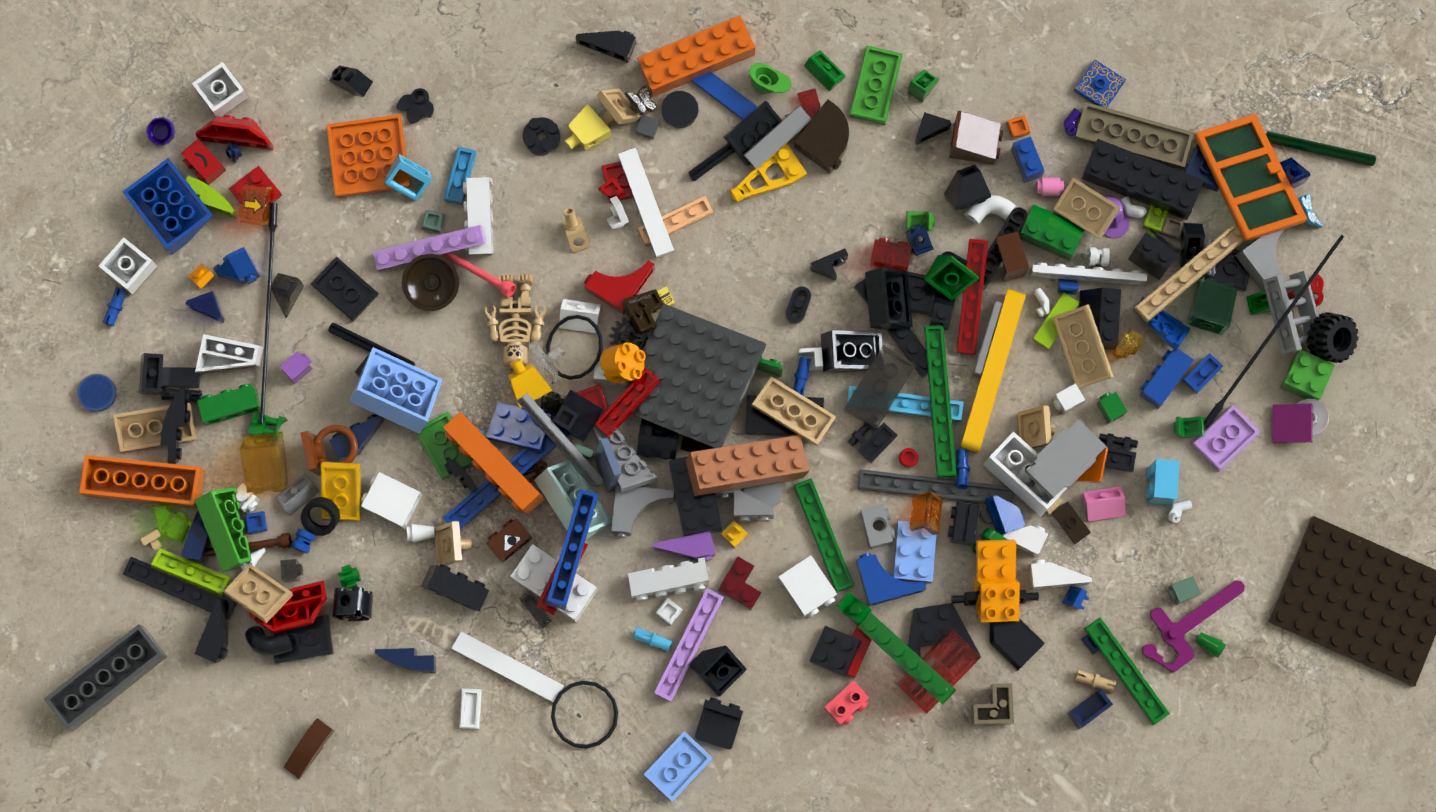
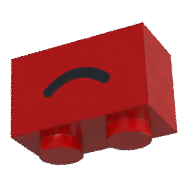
M199 139L181 153L185 158L183 160L184 164L189 169L193 167L197 171L195 173L197 178L202 182L206 181L209 185L226 171L220 161Z

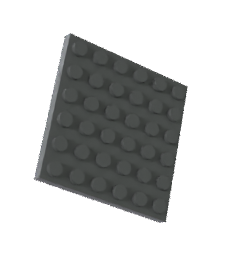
M663 303L655 322L657 326L651 331L643 349L646 355L644 369L647 367L661 382L631 415L712 448H720L724 444L767 344ZM634 380L629 381V383H628L626 389L629 387V385H630Z

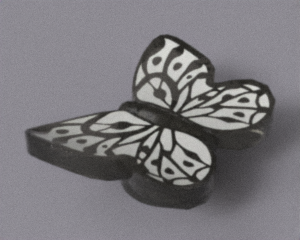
M643 86L636 95L628 91L624 93L630 101L629 106L633 112L643 115L646 110L653 112L656 109L657 105L650 100L651 94L647 86Z

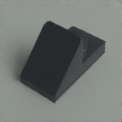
M844 248L810 263V269L812 272L837 280V274L833 266L839 267L845 264L848 259V253Z

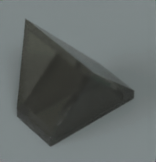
M278 273L271 284V291L285 318H287L304 285L297 277Z

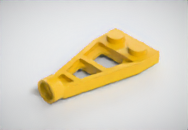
M786 143L757 170L754 169L738 186L732 188L730 194L735 202L738 203L747 198L790 186L807 176V172ZM772 164H777L784 176L772 181L769 180L765 172ZM760 175L766 184L758 189H753L750 181Z

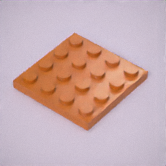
M401 114L327 124L336 198L394 190L385 185L384 180L398 154L407 158ZM399 169L392 180L406 188H411L409 174Z

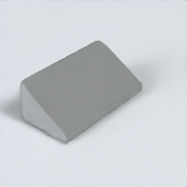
M304 474L275 498L289 515H292L318 494L319 489Z

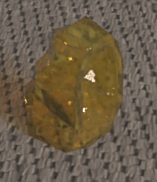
M1128 329L1114 350L1113 355L1117 359L1135 355L1145 340L1144 337L1133 329Z

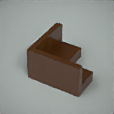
M1018 231L998 236L996 241L1005 268L1002 281L1006 282L1024 277L1029 266Z

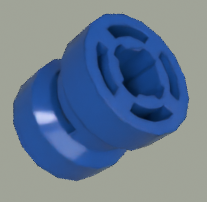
M298 528L296 532L297 537L290 546L308 554L310 544L314 541L316 535Z

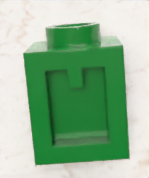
M847 592L837 604L838 609L858 625L872 611L850 592Z

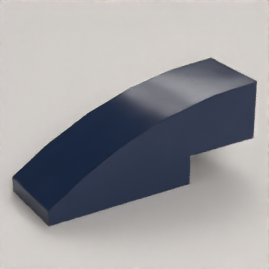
M197 510L181 556L203 563L207 547L211 541Z
M415 648L375 649V654L399 667L419 672L436 673V657L434 655L417 656Z

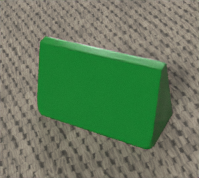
M821 50L809 57L804 65L828 91L832 90L846 77Z

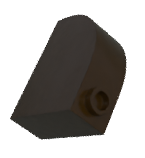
M827 99L794 142V149L828 173H831L833 169L837 170L848 145L849 126L841 109Z

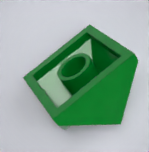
M937 255L925 276V281L951 301L979 279L978 275L952 255Z

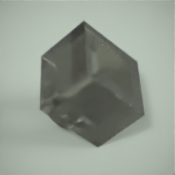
M297 559L280 560L282 580L284 582L301 581L300 575H303L302 564H299Z

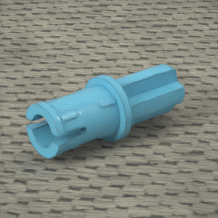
M636 628L633 634L634 639L649 644V647L654 646L666 652L669 651L672 640L658 636L656 632L653 634Z

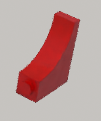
M648 260L639 270L625 276H608L595 271L593 275L589 274L584 282L586 284L585 289L624 315L626 311L621 302L623 299L635 296L640 292L655 270V264Z

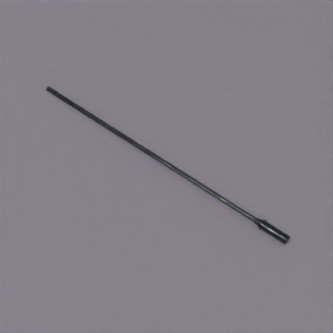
M270 203L268 224L270 228V250L260 424H264L274 232L276 227H278L277 203Z
M1340 235L1223 399L1217 404L1215 403L1214 408L1204 420L1206 427L1209 428L1223 409L1229 395L1345 236Z

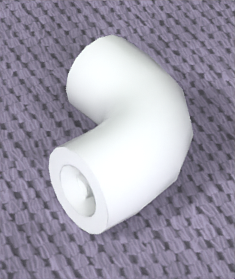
M991 195V198L986 199L983 203L970 205L964 212V216L976 225H979L988 214H996L1006 221L1016 205L999 195Z

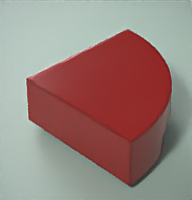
M611 178L598 188L603 195L608 197H618L625 194L614 178Z

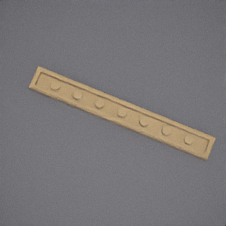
M1246 214L1243 216L1249 230L1258 228ZM1236 222L1135 306L1134 310L1146 323L1244 242Z

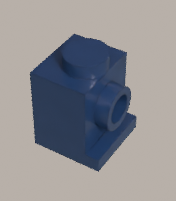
M923 225L911 226L910 230L905 232L911 252L914 255L918 256L934 250L927 229ZM919 237H923V241L917 242Z

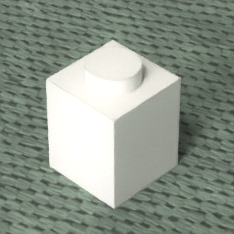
M1076 383L1057 393L1053 398L1057 411H1061L1062 414L1069 412L1085 401Z

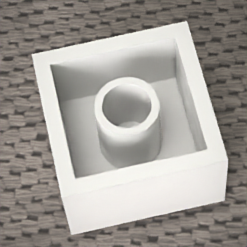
M223 62L192 83L216 117H222L248 98L244 89Z
M123 237L100 263L99 267L128 292L133 294L157 265Z

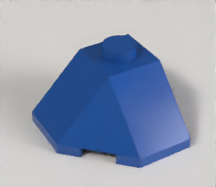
M244 247L226 255L223 258V264L221 266L217 264L213 268L219 277L240 284H251L260 277L250 254Z

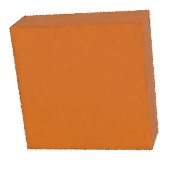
M1025 115L1007 120L1006 122L1012 140L1031 133Z

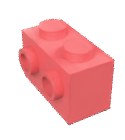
M853 680L824 709L839 726L842 723L847 725L854 719L852 714L855 711L859 710L861 712L869 705L866 702L869 700V697Z

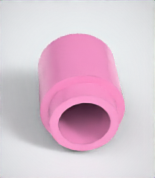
M1042 177L1037 179L1036 193L1041 194V196H1060V193L1064 192V181H1060V177Z

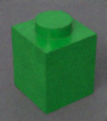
M1107 392L1099 397L1100 400L1097 406L1108 424L1121 418L1128 412L1117 392L1113 394Z

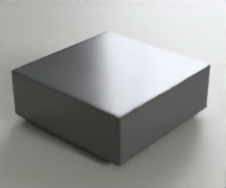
M642 115L636 129V134L654 139L660 120Z

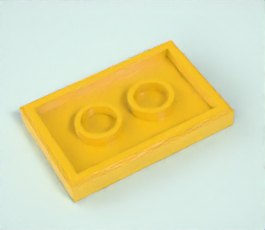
M321 463V497L328 498L337 505L340 512L339 520H361V463ZM321 508V519H331L329 513Z

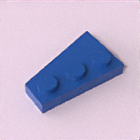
M1164 310L1147 323L1175 352L1191 329Z

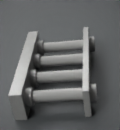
M1306 270L1289 275L1290 280L1287 281L1283 280L1282 275L1263 280L1274 325L1278 323L1294 300L1288 299L1286 288L1293 287L1296 298L1309 280ZM1310 285L1295 304V306H1298L1300 317L1293 318L1291 310L1276 331L1282 354L1301 350V344L1307 343V332L1310 330V324L1314 323L1316 317H1319ZM1302 324L1305 335L1298 337L1296 325Z

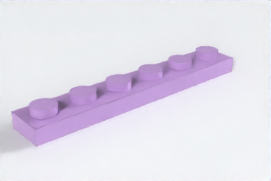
M477 225L374 251L373 256L377 270H383L410 263L416 257L424 254L443 255L486 244L482 225Z
M706 588L654 694L672 702L690 667L688 664L694 659L724 596Z

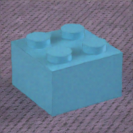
M1155 459L1150 464V467H1147L1146 479H1149V486L1145 488V498H1148L1149 504L1172 505L1178 499L1180 461Z

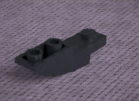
M183 386L176 394L163 422L160 445H168V464H177L182 459V448H179V441H182L183 432L179 427H185L191 418V412L187 410L188 403L191 401V391H188V386Z

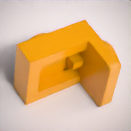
M201 263L188 277L198 288L202 289L214 277V274Z

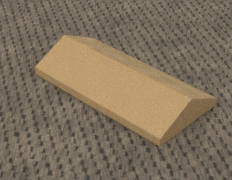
M772 376L751 405L816 446L824 438L836 419L835 415Z
M188 403L187 410L191 412L190 422H187L185 427H179L183 432L182 441L179 442L197 439L195 417L190 403ZM170 405L113 414L120 452L160 446L163 422Z

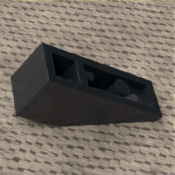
M628 31L581 33L575 37L577 44L627 63L636 45V37Z
M223 598L217 599L194 653L214 663L224 660L228 653V649H226L228 646L226 600Z

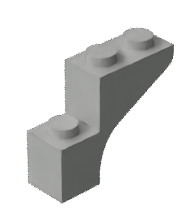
M740 489L715 493L716 497H720L721 500H730L731 497H734V517L739 519V522H750V519H758L759 522H769L770 519H774V512L770 506L742 492Z

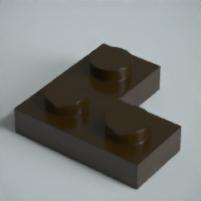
M656 289L623 299L621 303L638 334L656 328L657 325L650 312L660 310L663 306V301Z

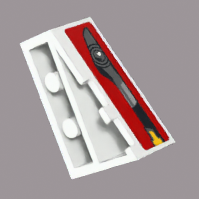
M203 334L195 372L203 374L260 367L264 348L259 345Z

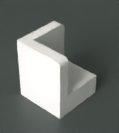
M822 347L799 349L798 357L811 358L809 371L823 370Z

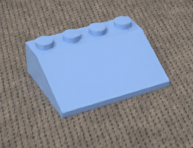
M373 347L349 402L420 434L428 422L442 379Z

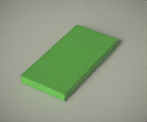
M866 46L849 114L850 117L886 125L902 53Z

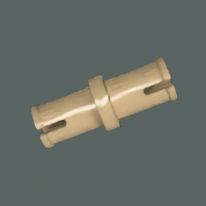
M1080 669L1077 670V676L1074 681L1090 685L1093 689L1099 688L1113 693L1116 681L1099 677V674L1093 675Z

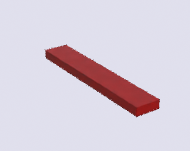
M969 239L966 267L978 275L979 279L963 292L956 353L976 355L988 240Z

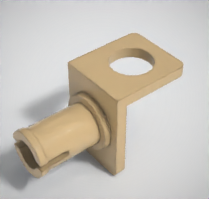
M574 208L563 210L566 221L562 222L572 252L590 247L581 218L576 217ZM577 238L584 239L583 244L579 246L574 245L573 242Z

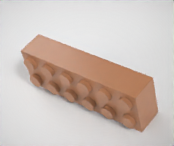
M800 435L690 452L685 459L694 496L803 479L810 471Z

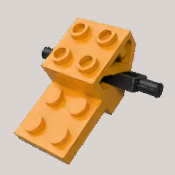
M1016 540L976 541L974 592H965L964 595H952V604L963 603L964 606H976L977 617L980 622L1019 621V604H1025L1029 600L1038 601L1039 594L1038 592L1027 593L1026 590H1020V582L1016 580Z

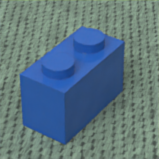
M1031 136L1013 142L1011 151L1024 183L1042 177L1045 170Z

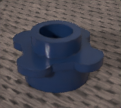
M228 142V147L225 149L226 155L234 163H237V159L242 157L241 150L236 143L231 144Z

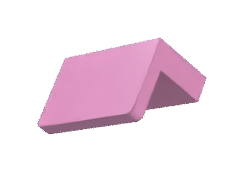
M1121 486L1083 492V500L1087 508V520L1089 522L1126 515L1125 495Z

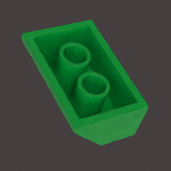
M1033 205L1019 236L1025 242L1071 261L1084 229L1064 217Z

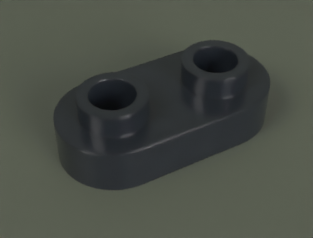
M800 286L794 289L786 310V318L792 324L802 322L811 300V292L808 288ZM799 295H804V296H805V299H804V300H800V299L798 298V296H799ZM797 312L799 316L795 318L792 316V313Z

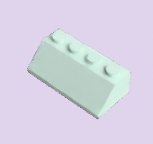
M566 460L545 469L534 480L566 530H568L579 490L593 492L583 475L570 460ZM597 500L586 539L612 523V519L599 500Z

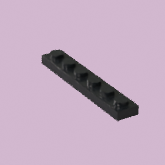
M866 279L855 285L854 288L868 305ZM910 328L886 330L921 378L927 375L926 349Z

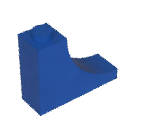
M862 554L859 556L860 559L856 561L868 606L926 590L924 581L917 583L904 582L891 576L881 566L876 554Z

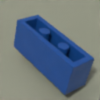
M1168 349L1162 357L1164 360L1161 366L1157 364L1152 371L1153 378L1150 381L1146 380L1140 388L1143 391L1140 397L1157 409L1162 406L1194 361V359L1179 349L1176 352Z

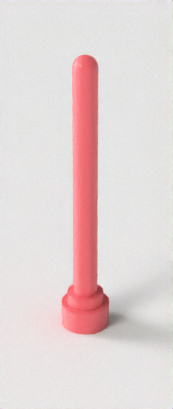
M453 253L441 255L498 287L502 295L510 298L514 294L516 284L510 281H501Z

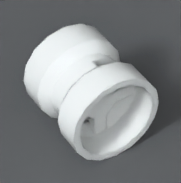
M1090 247L1088 266H1095L1097 264L1102 267H1108L1110 258L1109 248L1097 249L1096 247Z

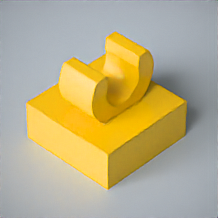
M734 520L721 533V536L734 548L748 535Z

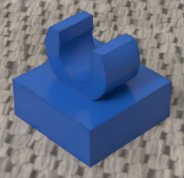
M1070 586L1062 603L1068 607L1084 610L1085 607L1081 604L1083 600H1089V597L1086 595L1087 591L1079 587Z

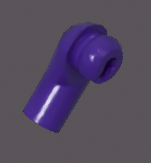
M1075 108L1064 121L1065 132L1069 136L1076 134V120L1082 114Z

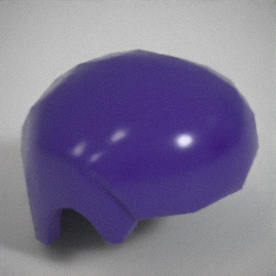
M164 117L152 119L147 125L146 134L148 139L155 145L163 146L169 144L175 136L174 124Z

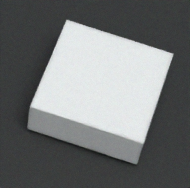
M667 598L656 611V614L669 625H672L683 609Z

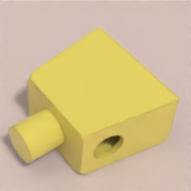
M587 104L568 125L569 132L572 135L565 140V143L571 150L578 144L584 150H588L612 136L611 130L590 105Z

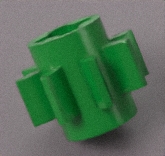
M350 564L341 567L342 572L338 573L341 586H347L349 590L352 587H358L356 582L361 581V577L357 567L352 568Z

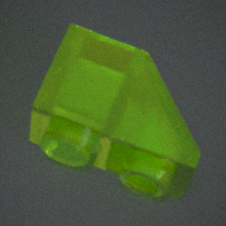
M159 504V507L152 505L151 510L160 533L183 543L192 523L187 519L188 515L179 511L176 514L169 512L171 508Z

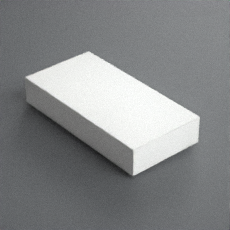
M462 689L459 728L480 729L482 689Z

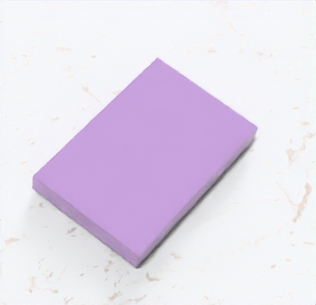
M1232 405L1205 431V436L1198 437L1192 445L1219 472L1260 431Z

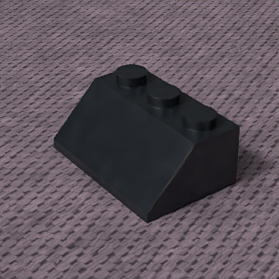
M885 267L865 272L870 328L889 330L913 327L907 272Z
M1102 287L1080 290L1079 307L1089 304L1104 349L1115 350L1118 345L1121 289Z

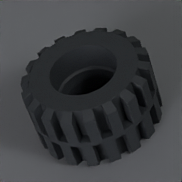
M1330 312L1319 314V317L1314 319V323L1310 324V330L1307 332L1308 350H1311L1312 355L1329 362L1342 363L1344 360H1348L1349 355H1353L1354 348L1356 349V343L1359 339L1356 323L1353 322L1352 318Z

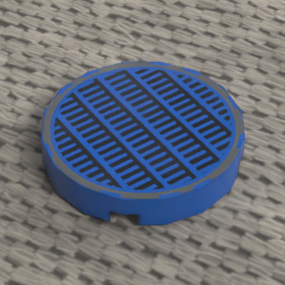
M91 374L85 377L77 389V397L80 404L93 412L108 409L114 403L117 396L114 382L102 374Z

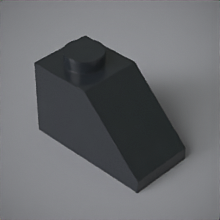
M1183 223L1180 253L1181 267L1203 250L1205 239L1203 224Z
M937 291L929 326L943 325L944 330H948L955 299L951 301L940 291Z

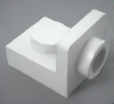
M615 196L610 199L612 203L610 210L613 216L606 219L611 229L621 228L629 222L620 200Z
M243 483L237 488L235 499L236 502L240 503V509L246 514L254 511L258 507L260 499Z

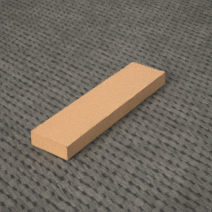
M703 196L662 216L668 235L712 215L713 210L706 197ZM645 226L638 227L637 230L645 246L651 244Z

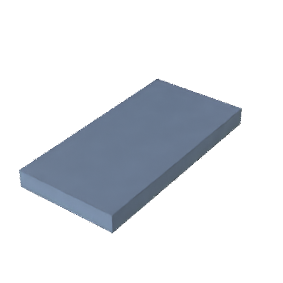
M606 437L600 440L594 459L600 475L604 479L603 482L607 493L614 491L621 475V470L609 439Z

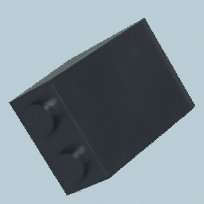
M1149 229L1139 241L1128 260L1160 280L1181 250Z

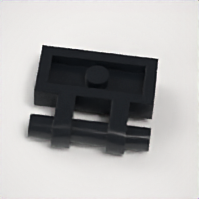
M875 414L869 419L867 418L863 422L864 425L858 431L855 430L851 434L852 437L847 441L852 447L859 442L861 446L857 451L871 464L898 436L884 422L878 428L875 423L879 418ZM870 429L873 434L866 440L863 436Z
M1100 433L1099 439L1106 442L1108 447L1105 467L1133 472L1136 452L1129 451V448H1137L1138 441L1132 440L1131 437L1125 436L1122 438L1111 433L1107 435ZM1112 444L1123 445V449L1112 448Z

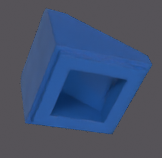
M1058 280L1057 293L1077 294L1079 285L1076 280Z

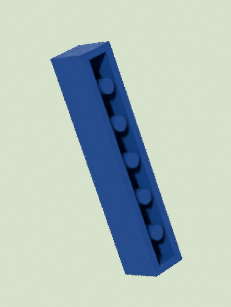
M582 489L579 490L546 603L548 606L566 610L599 494Z

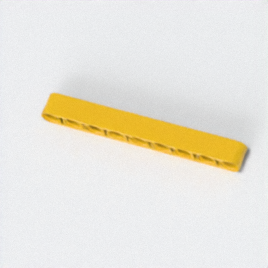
M1010 289L1006 291L960 448L976 453L980 451L1026 294Z

